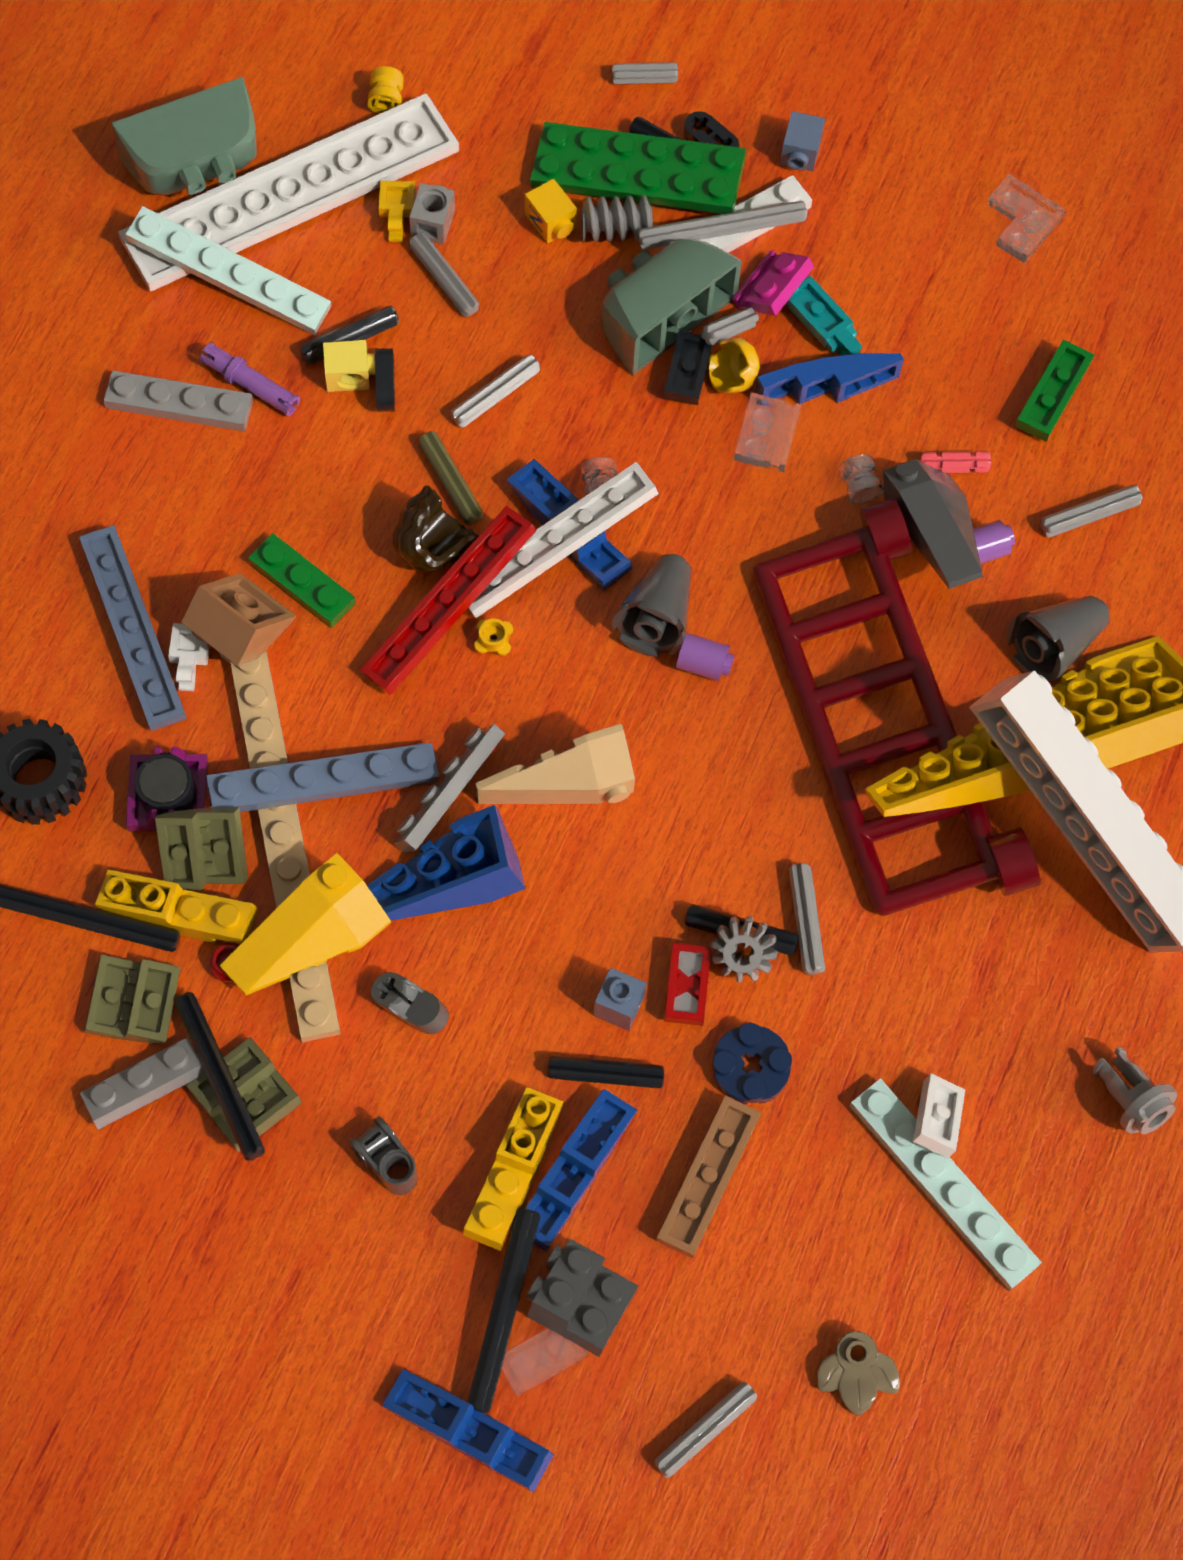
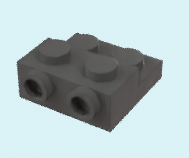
M569 1239L565 1248L557 1245L550 1255L546 1267L551 1269L547 1278L544 1280L538 1276L527 1295V1299L532 1301L527 1317L600 1357L633 1299L638 1285L604 1267L605 1257Z

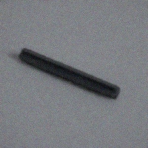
M0 884L1 908L170 952L176 951L180 942V934L176 929Z
M186 992L175 999V1005L245 1160L253 1161L265 1153V1148L194 993Z
M520 1208L516 1212L467 1401L474 1407L475 1411L489 1413L492 1408L540 1221V1214L530 1209Z

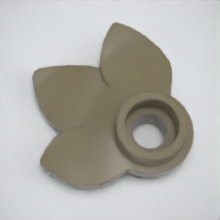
M850 1331L844 1334L837 1342L835 1353L823 1359L817 1371L819 1391L830 1392L839 1389L845 1406L856 1416L862 1415L871 1407L877 1390L886 1393H897L899 1390V1374L895 1363L889 1356L878 1352L874 1340L868 1334L861 1331ZM855 1345H861L864 1349V1354L859 1360H853L850 1356V1351Z

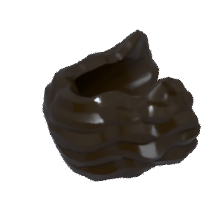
M426 485L419 494L408 500L407 509L400 514L398 525L393 533L392 544L395 551L411 567L422 572H434L448 564L455 563L480 535L476 534L472 529H466L464 525L459 524L458 520L447 514L442 508V499L436 490H432L429 485Z

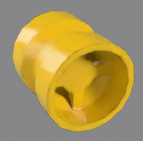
M388 66L377 67L372 70L370 74L371 90L368 93V107L370 110L381 114L402 104L400 92L403 89L404 76L399 70Z

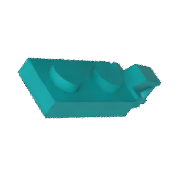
M811 276L806 277L785 305L830 352L837 350L840 356L860 354L862 345L855 338L857 332L853 328L854 322Z

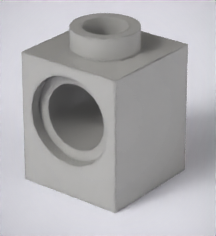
M420 183L409 217L411 237L422 232L432 242L445 244L455 213L454 190L447 189L441 185Z

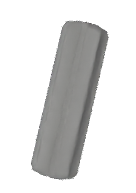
M675 62L615 63L612 67V80L614 84L675 83L678 79V66Z
M747 307L705 325L704 331L701 332V338L705 339L707 345H714L754 328L756 322L759 321V315L754 312L753 308Z

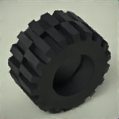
M31 719L22 720L23 726L16 728L15 723L7 726L8 733L3 735L0 732V807L8 816L13 814L15 820L24 823L26 818H29L32 825H40V820L46 818L48 823L56 821L54 815L61 812L63 816H66L71 812L68 806L71 803L77 806L81 798L78 792H85L87 785L84 780L87 777L86 767L73 737L68 732L64 733L61 726L55 723L50 728L48 721L39 719L37 725H34ZM47 759L56 763L51 775L38 784L24 785L15 781L19 770L30 761Z

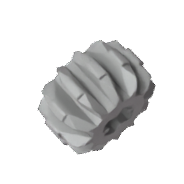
M751 915L746 917L745 923L742 926L737 917L730 919V928L720 925L717 929L720 938L713 939L711 943V948L719 951L713 955V963H725L721 971L723 976L729 975L732 970L737 972L735 980L738 983L742 982L744 973H747L753 982L759 978L758 970L769 973L772 965L768 960L776 959L778 954L777 950L770 947L776 943V936L774 934L763 935L768 926L765 922L760 923L757 928L752 927L753 917ZM739 943H746L745 948L749 945L752 947L750 955H743L744 950L740 953L737 952Z

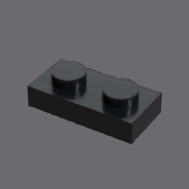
M679 331L663 398L698 405L713 346L707 345L705 339L701 338V335Z

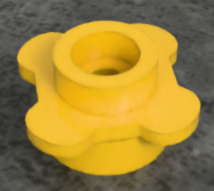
M495 618L483 619L478 622L477 630L479 631V637L474 643L475 650L481 654L489 651L497 652L500 656L507 655L511 650V645L508 642L509 636L513 633L512 624ZM496 635L497 639L492 640L490 637Z

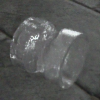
M861 454L851 457L839 466L842 480L849 485L846 492L850 502L853 504L870 502L884 492L881 479L875 476L876 465L871 455Z
M599 457L590 459L582 464L581 476L582 480L587 484L584 488L585 496L617 475L616 462L613 459Z

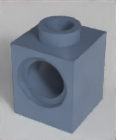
M792 111L783 143L780 165L789 166L795 170L814 171L822 140L825 118Z
M610 968L595 1000L594 1016L630 1031L645 998L647 983Z

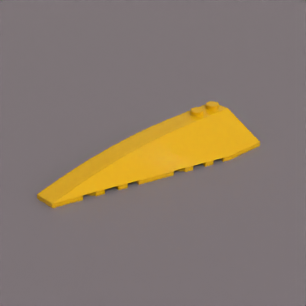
M1160 636L1096 656L1087 661L1085 668L1078 673L1071 670L1062 675L1061 682L1052 687V695L1061 706H1064L1072 713L1075 718L1074 725L1083 737L1088 738L1096 746L1099 752L1098 757L1107 769L1183 743V658ZM979 723L973 727L972 734L965 738L961 735L954 737L948 741L947 748L939 753L934 754L930 751L921 756L919 764L913 768L902 767L867 787L866 795L884 817L957 807L1031 790L983 725Z

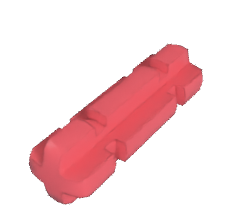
M970 451L941 452V455H937L936 452H923L920 456L921 462L944 473H970V469H974V472H988L991 467V456L988 451H975V455H971Z

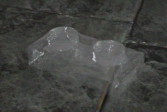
M546 1329L507 1351L501 1370L517 1397L587 1357L588 1352L586 1349L552 1330Z

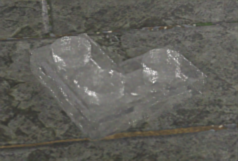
M1011 174L990 195L988 205L1013 220L998 237L996 245L1024 264L1063 219L1066 211Z

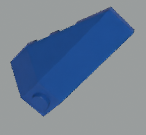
M495 805L459 818L449 826L451 831L435 843L429 840L420 847L422 852L406 864L397 863L367 885L391 921L490 903L525 889L519 858Z

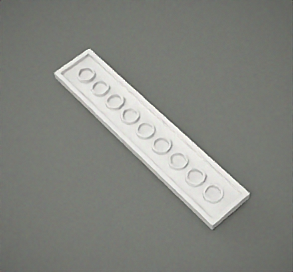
M426 93L158 214L237 253L380 188V181H395L459 152V142ZM130 226L118 231L123 246L150 292L190 274V272L126 241V233Z

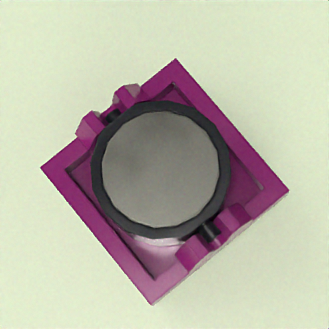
M154 747L150 751V755H130L126 821L128 831H157L155 822L157 815L206 808L207 754H185V751L178 747H172L171 752H164L161 747Z

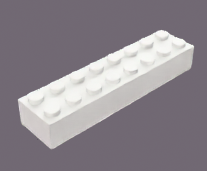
M1035 670L1003 679L969 708L1149 952H1183V866L1175 862L1168 853L1165 840L1158 833L1151 830L1144 820L1145 815L1140 806L1134 801L1129 800L1121 789L1122 784L1119 777L1113 771L1107 769L1099 759V752L1096 746L1088 738L1083 737L1074 725L1075 718L1072 713L1064 706H1061L1052 695L1050 683L1043 676L1037 674Z

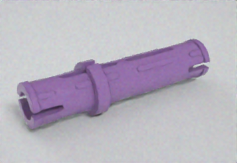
M212 342L203 349L208 355L201 354L200 362L224 375V380L228 383H237L282 411L288 417L297 409L292 404L299 405L300 397L298 395H294L247 366L246 360L240 356L233 357Z

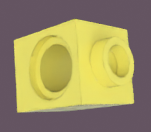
M366 340L323 343L327 392L370 389L369 375H375V354L367 353Z

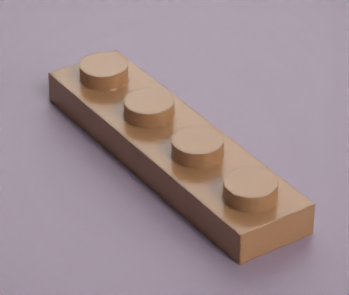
M725 1095L657 1236V1242L693 1259L760 1118L761 1112Z

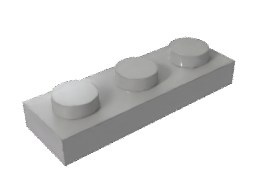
M187 1037L80 1092V1095L94 1124L99 1130L205 1075L206 1072Z

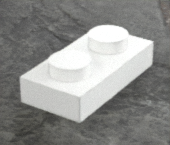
M930 1073L922 1085L913 1142L946 1158H949L956 1151L965 1089Z

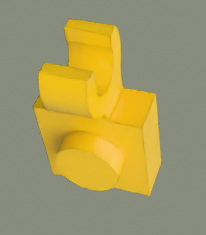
M380 181L379 217H388L389 242H403V219L410 217L415 202L414 181Z

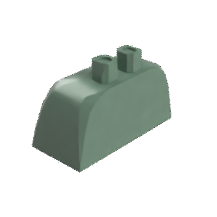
M243 77L112 122L119 158L137 183L152 194L170 195L185 189L189 195H193L203 191L206 188L205 182L217 178L219 183L235 180L236 171L244 168L257 156L254 114Z
M690 238L678 239L654 256L648 251L643 250L632 261V269L634 271L627 275L622 269H618L609 275L607 285L609 292L605 296L602 305V328L610 345L632 376L676 344L679 331L692 332L733 301L732 298L738 292L741 260L708 242Z

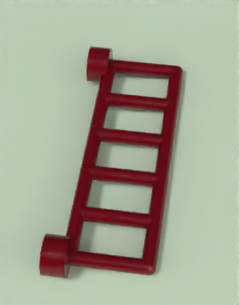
M892 498L860 509L863 528L758 562L753 568V577L874 912L880 916H887L993 880L997 881L1005 897L1041 885L1038 866L1024 830L1018 827L995 835L983 802L888 817L882 815L865 821L849 774L936 745L940 752L947 748L949 740L957 736L891 560L912 554L908 529L896 499ZM863 551L879 594L793 622L778 579ZM887 614L903 659L817 687L801 643ZM912 679L928 725L841 753L825 708ZM962 813L980 860L890 890L873 842Z

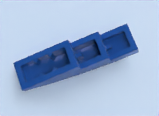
M862 353L826 357L794 364L758 376L755 396L760 405L763 406L793 393L798 404H802L831 392L838 403L899 378L904 358L901 353Z
M535 459L507 479V484L541 525H544L579 501L574 494ZM603 531L569 555L603 590L632 570L631 561L607 540L606 531Z
M606 1089L602 1090L561 1149L559 1157L538 1185L535 1195L525 1208L540 1214L534 1244L546 1252L593 1183L637 1112V1109Z
M405 1369L400 1373L382 1404L385 1409L531 1492L535 1491L554 1456L550 1450L517 1434L509 1426L482 1412L475 1411L474 1407L468 1402Z

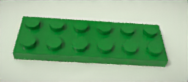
M544 122L530 183L531 188H537L555 179L562 190L568 193L597 197L603 196L604 198L618 196L619 200H626L627 196H632L634 202H639L641 195H645L649 204L727 214L733 213L746 160V148Z

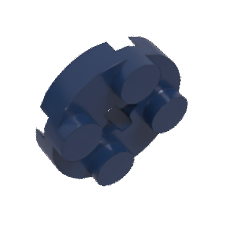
M746 1023L741 1027L730 1030L716 1045L712 1064L715 1083L724 1095L740 1103L761 1102L760 1104L769 1102L776 1098L785 1088L790 1076L792 1057L785 1042L775 1032L768 1028L760 1027L755 1023ZM746 1056L749 1058L757 1057L760 1060L758 1065L762 1070L759 1073L755 1070L746 1073L743 1070L745 1062L742 1059Z

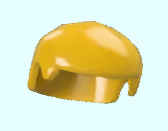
M742 338L720 342L722 349L718 353L711 355L708 361V375L713 388L720 394L746 391L756 381L760 369L759 357L755 348Z

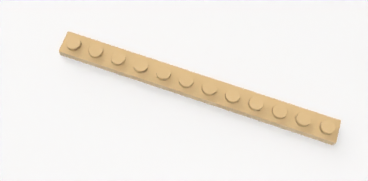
M265 650L258 659L239 666L231 663L250 769L288 763L267 651ZM296 804L258 809L276 908L310 875ZM327 962L317 967L313 965L291 974L290 983L302 1043L341 1035Z

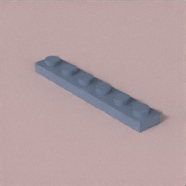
M112 525L80 536L81 544L151 732L186 720L183 706L115 526Z
M431 742L206 775V786L211 807H239L240 812L438 783L440 776Z

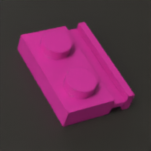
M770 250L732 298L737 309H742L743 306L751 307L754 312L776 316L814 268L810 257L782 252L781 255H776L775 251Z

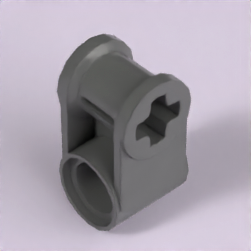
M377 1116L374 1119V1125L356 1139L351 1137L347 1140L348 1145L358 1159L373 1172L390 1193L404 1195L414 1189L418 1181L415 1161L383 1118ZM396 1165H404L409 1168L408 1174L398 1180L390 1178L388 1176L389 1171Z

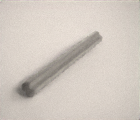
M795 201L642 228L638 231V242L641 249L645 250L667 246L678 239L690 238L701 240L803 222L807 217V208L804 201Z

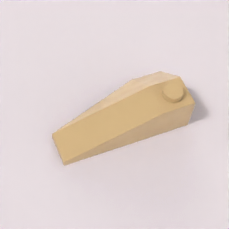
M622 724L578 737L573 740L574 748L560 754L555 753L552 749L540 754L541 758L531 767L526 768L525 765H515L475 783L478 804H599L605 801L617 803L625 800L631 793H634L635 776Z

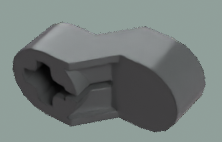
M388 972L380 975L372 985L371 995L373 1000L386 1012L396 1016L412 1028L430 1035L441 1031L447 1024L449 1019L447 1007L436 996L423 990L409 979L397 973Z

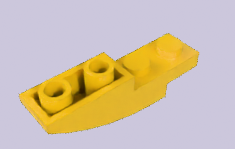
M109 869L95 903L98 908L105 911L176 929L182 936L216 943L218 939L242 944L250 935L258 912L257 907L253 903L184 890L178 883Z
M526 1087L496 1153L495 1162L465 1225L463 1236L501 1251L515 1220L516 1212L522 1207L564 1101Z

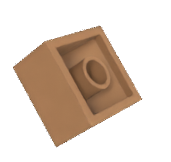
M239 573L199 586L181 623L188 627L197 639L207 642L220 652L221 657L225 661L239 666L258 659L294 621L296 615Z

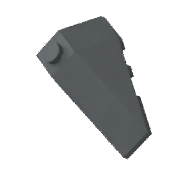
M917 459L883 470L885 501L892 498L896 499L910 538L948 589L983 577L966 495L951 476Z

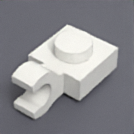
M173 623L168 654L170 663H178L176 682H179V691L194 692L196 665L208 664L210 645L197 639L184 624Z

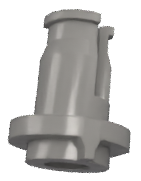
M1119 1047L1114 1052L1117 1057L1113 1064L1133 1088L1130 1090L1104 1058H1101L1095 1064L1092 1070L1093 1074L1098 1078L1101 1077L1105 1082L1108 1092L1124 1109L1120 1124L1126 1132L1130 1134L1137 1132L1141 1134L1150 1133L1163 1125L1176 1109L1174 1102L1177 1098V1092L1170 1084L1155 1085L1137 1064L1129 1060L1126 1050Z

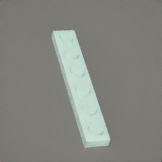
M142 206L126 233V241L314 336L331 308L330 300Z
M881 1078L851 1102L849 1107L1009 1291L1042 1263L950 1157L946 1158L913 1142L917 1119Z

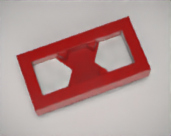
M672 943L664 1022L703 1026L711 947Z

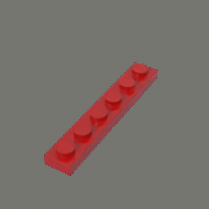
M505 506L360 669L363 675L387 694L391 695L536 532L533 524L508 506Z

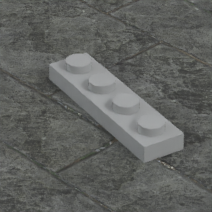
M112 370L104 404L108 409L245 432L253 404V396L251 393Z
M492 724L483 729L477 727L464 742L467 749L461 757L455 756L447 763L442 770V774L445 777L438 786L432 785L423 794L419 801L423 806L415 816L413 814L408 815L398 827L397 832L400 836L393 843L404 854L417 850L506 734L495 724Z

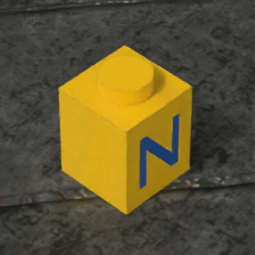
M555 179L525 194V215L547 244L557 238L561 239L568 236L576 228L577 208Z

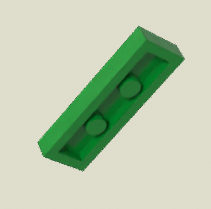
M1063 339L1017 418L1015 427L1047 442L1090 367L1095 354Z
M274 533L248 557L249 565L331 629L356 604L355 596Z

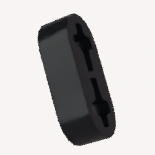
M693 112L685 120L684 137L687 141L732 147L740 146L736 136L706 112Z
M393 348L375 349L377 412L395 411Z

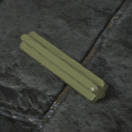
M430 431L420 436L419 445L464 522L470 525L479 521L483 517L482 509L437 433Z

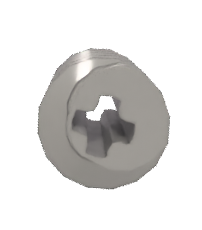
M641 195L636 206L633 197L627 196L624 206H622L619 197L613 196L611 204L608 206L605 198L601 196L596 207H594L591 198L586 197L581 210L583 242L587 232L591 233L594 242H598L602 231L605 232L608 241H612L615 231L619 232L622 241H626L628 232L632 231L637 241L640 229L653 227L652 206L649 205L647 197Z

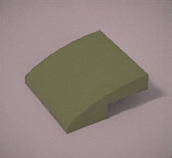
M239 807L190 809L160 814L155 817L164 881L178 883L184 890H202L207 883L244 884L246 882L248 871Z
M101 954L83 1033L121 1040L165 1044L181 967L142 959L139 963Z
M251 1037L223 1057L259 1136L302 1104L297 1093L279 1074L271 1060ZM207 1074L186 1085L238 1152L241 1151Z

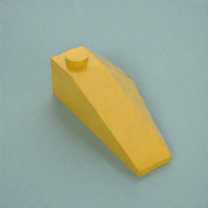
M336 853L309 875L220 965V968L247 996L288 979L293 973L313 965L317 967L326 963L327 959L346 951L350 953L362 948L391 923V920L361 877Z

